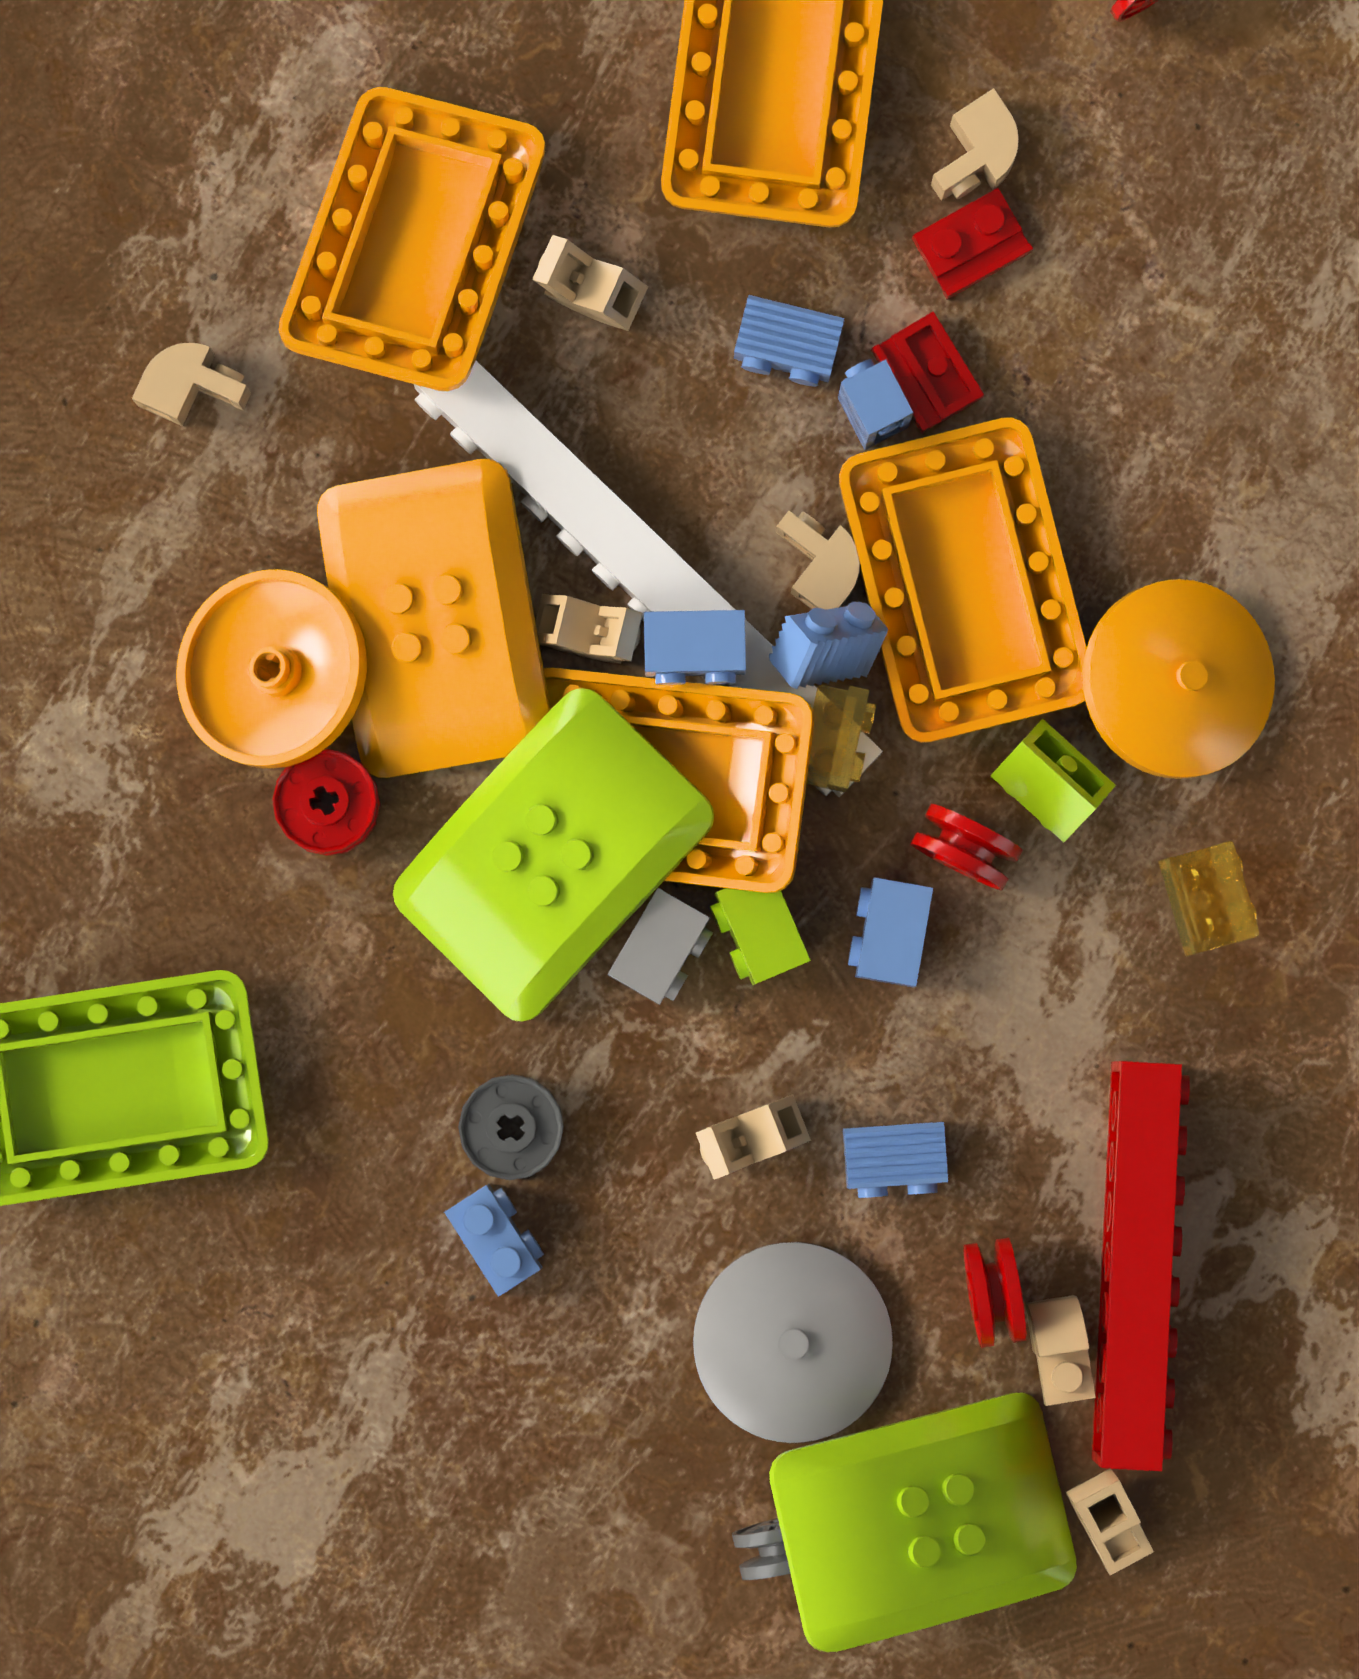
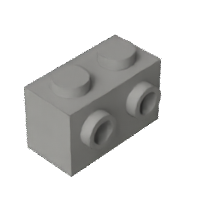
M657 888L611 967L608 976L658 1005L661 1004L664 997L674 1001L688 977L687 974L680 971L689 954L699 958L713 934L712 931L705 928L710 918Z

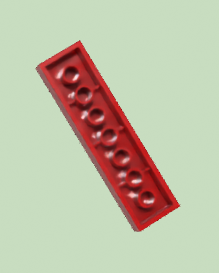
M1131 1061L1111 1062L1095 1376L1096 1398H1094L1091 1459L1101 1468L1162 1471L1163 1459L1170 1460L1172 1455V1429H1166L1165 1408L1173 1409L1175 1380L1167 1375L1168 1358H1176L1178 1334L1177 1328L1171 1327L1169 1322L1170 1307H1178L1180 1298V1279L1172 1275L1173 1256H1181L1183 1238L1182 1227L1174 1225L1175 1206H1183L1185 1196L1184 1176L1177 1175L1178 1155L1185 1156L1187 1150V1126L1179 1125L1180 1105H1188L1190 1095L1189 1075H1182V1064Z

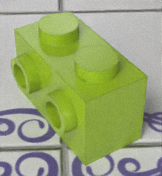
M1044 719L1031 730L990 775L1003 787L1007 794L1020 802L1046 829L1054 833L1063 843L1097 809L1116 786Z
M725 888L714 894L717 903L710 906V909L721 934L730 931L737 949L729 952L740 979L749 976L753 986L811 961L781 891L777 893H761Z

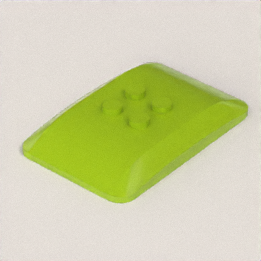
M575 689L567 693L537 723L404 870L394 884V902L399 911L505 1016L521 1022L532 1020L546 1009L708 834L714 821L713 806L706 796L600 694L590 689Z
M216 970L0 1003V1206L245 1169L257 1165L265 1158L269 1147V1137L248 994L244 982L238 975L230 971Z
M1009 1393L788 1450L778 1455L772 1463L769 1472L770 1485L803 1631L808 1643L819 1651L838 1652L1060 1590L1067 1586L1075 1576L1077 1569L1076 1556L1043 1413L1039 1403L1026 1393Z

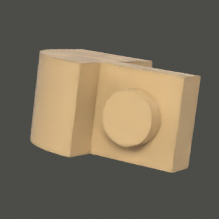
M993 88L952 116L950 127L967 153L933 175L931 186L941 201L954 194L956 199L967 195L981 184L978 178L983 175L992 190H994L1006 179L1011 170L1018 150V130L1013 116Z
M552 235L532 279L546 289L544 292L546 296L559 304L591 319L629 331L648 289L647 285L624 268L593 259L568 239Z
M181 343L164 349L150 361L140 379L132 400L138 407L183 426L199 391L243 411L250 398L251 391L246 384L241 383L244 375L221 364H217L215 370L210 369L215 355L209 346L198 343Z
M788 511L777 525L776 533L812 560L793 585L791 594L810 609L822 608L826 610L842 607L850 597L859 574V554L854 540L841 525L830 539L827 540L822 536L825 528L805 512H801L797 517Z
M542 594L535 621L539 645L610 663L621 664L622 660L631 661L633 651L640 640V623L643 613L623 607L599 606L565 595Z
M793 1094L696 1132L700 1143L701 1156L706 1165L709 1166L714 1180L811 1141Z
M1071 1295L1025 1303L1032 1350L1037 1356L1044 1405L1048 1406L1096 1398L1088 1354L1087 1332L1077 1296Z
M1108 1469L1066 1492L1109 1575L1154 1552L1140 1526L1141 1521L1112 1469Z

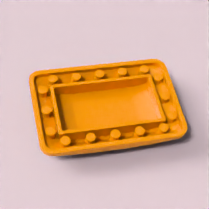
M684 0L661 176L662 192L666 200L673 206L682 209L830 228L840 227L848 223L854 216L858 202L883 0Z
M376 87L365 92L356 104L280 318L278 330L284 345L289 350L302 355L438 391H451L463 385L471 373L484 339L545 156L546 146L542 133L528 123L392 88Z
M999 418L859 453L848 458L842 465L839 473V486L852 539L856 545L860 571L869 606L888 628L880 649L900 725L904 733L912 740L920 743L934 742L1074 707L1085 701L1083 663L1087 647L1034 441L1029 428L1022 421L1015 418Z
M477 459L329 488L321 495L317 504V516L328 587L339 595L353 612L364 637L367 655L364 691L357 710L352 717L362 765L371 775L378 778H390L505 758L550 711L512 484L508 471L501 463L492 459Z
M553 667L543 668L550 710L572 690L579 688L594 690L609 702L706 796L713 806L714 821L708 834L664 881L761 893H777L791 883L796 870L814 729V711L809 702L801 696L785 692L685 682L683 685H656L655 678Z

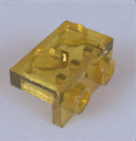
M825 685L818 686L813 705L814 729L807 785L845 793L850 781L859 783L865 759V753L856 751L860 732L870 734L876 704L867 702L869 690L849 686L848 690Z
M1232 841L1158 861L1185 957L1259 936L1256 923V909L1250 901L1243 877V864L1236 853Z

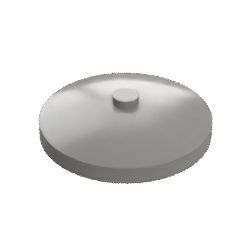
M781 1242L759 1247L742 1255L728 1265L715 1278L702 1299L697 1312L693 1336L697 1371L705 1391L716 1407L730 1421L745 1431L764 1439L786 1443L809 1442L831 1436L851 1425L862 1416L874 1402L884 1385L889 1372L893 1347L892 1328L887 1308L880 1293L868 1276L841 1254L819 1245L803 1242Z

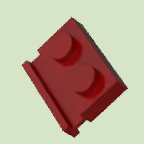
M999 188L994 189L912 236L914 244L935 281L940 285L946 300L1033 251V247L1025 238L1021 226Z
M934 311L895 333L886 341L872 347L871 351L878 363L887 360L914 412L912 419L922 434L984 397V393Z

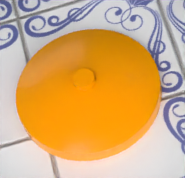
M277 569L252 572L242 575L220 587L201 605L190 621L183 636L177 659L176 679L179 700L187 721L194 732L207 746L221 756L240 764L257 768L288 767L306 761L322 752L341 735L351 721L364 691L367 673L366 647L361 628L353 612L342 598L329 587L308 576L293 571Z
M1176 579L1160 581L1138 588L1126 594L1107 610L1096 625L1088 642L1083 663V691L1090 717L1106 744L1120 758L1143 772L1164 778L1181 779L1207 775L1231 765L1243 756L1258 739L1269 718L1275 690L1274 665L1267 640L1261 628L1248 610L1236 599L1209 584L1194 580Z

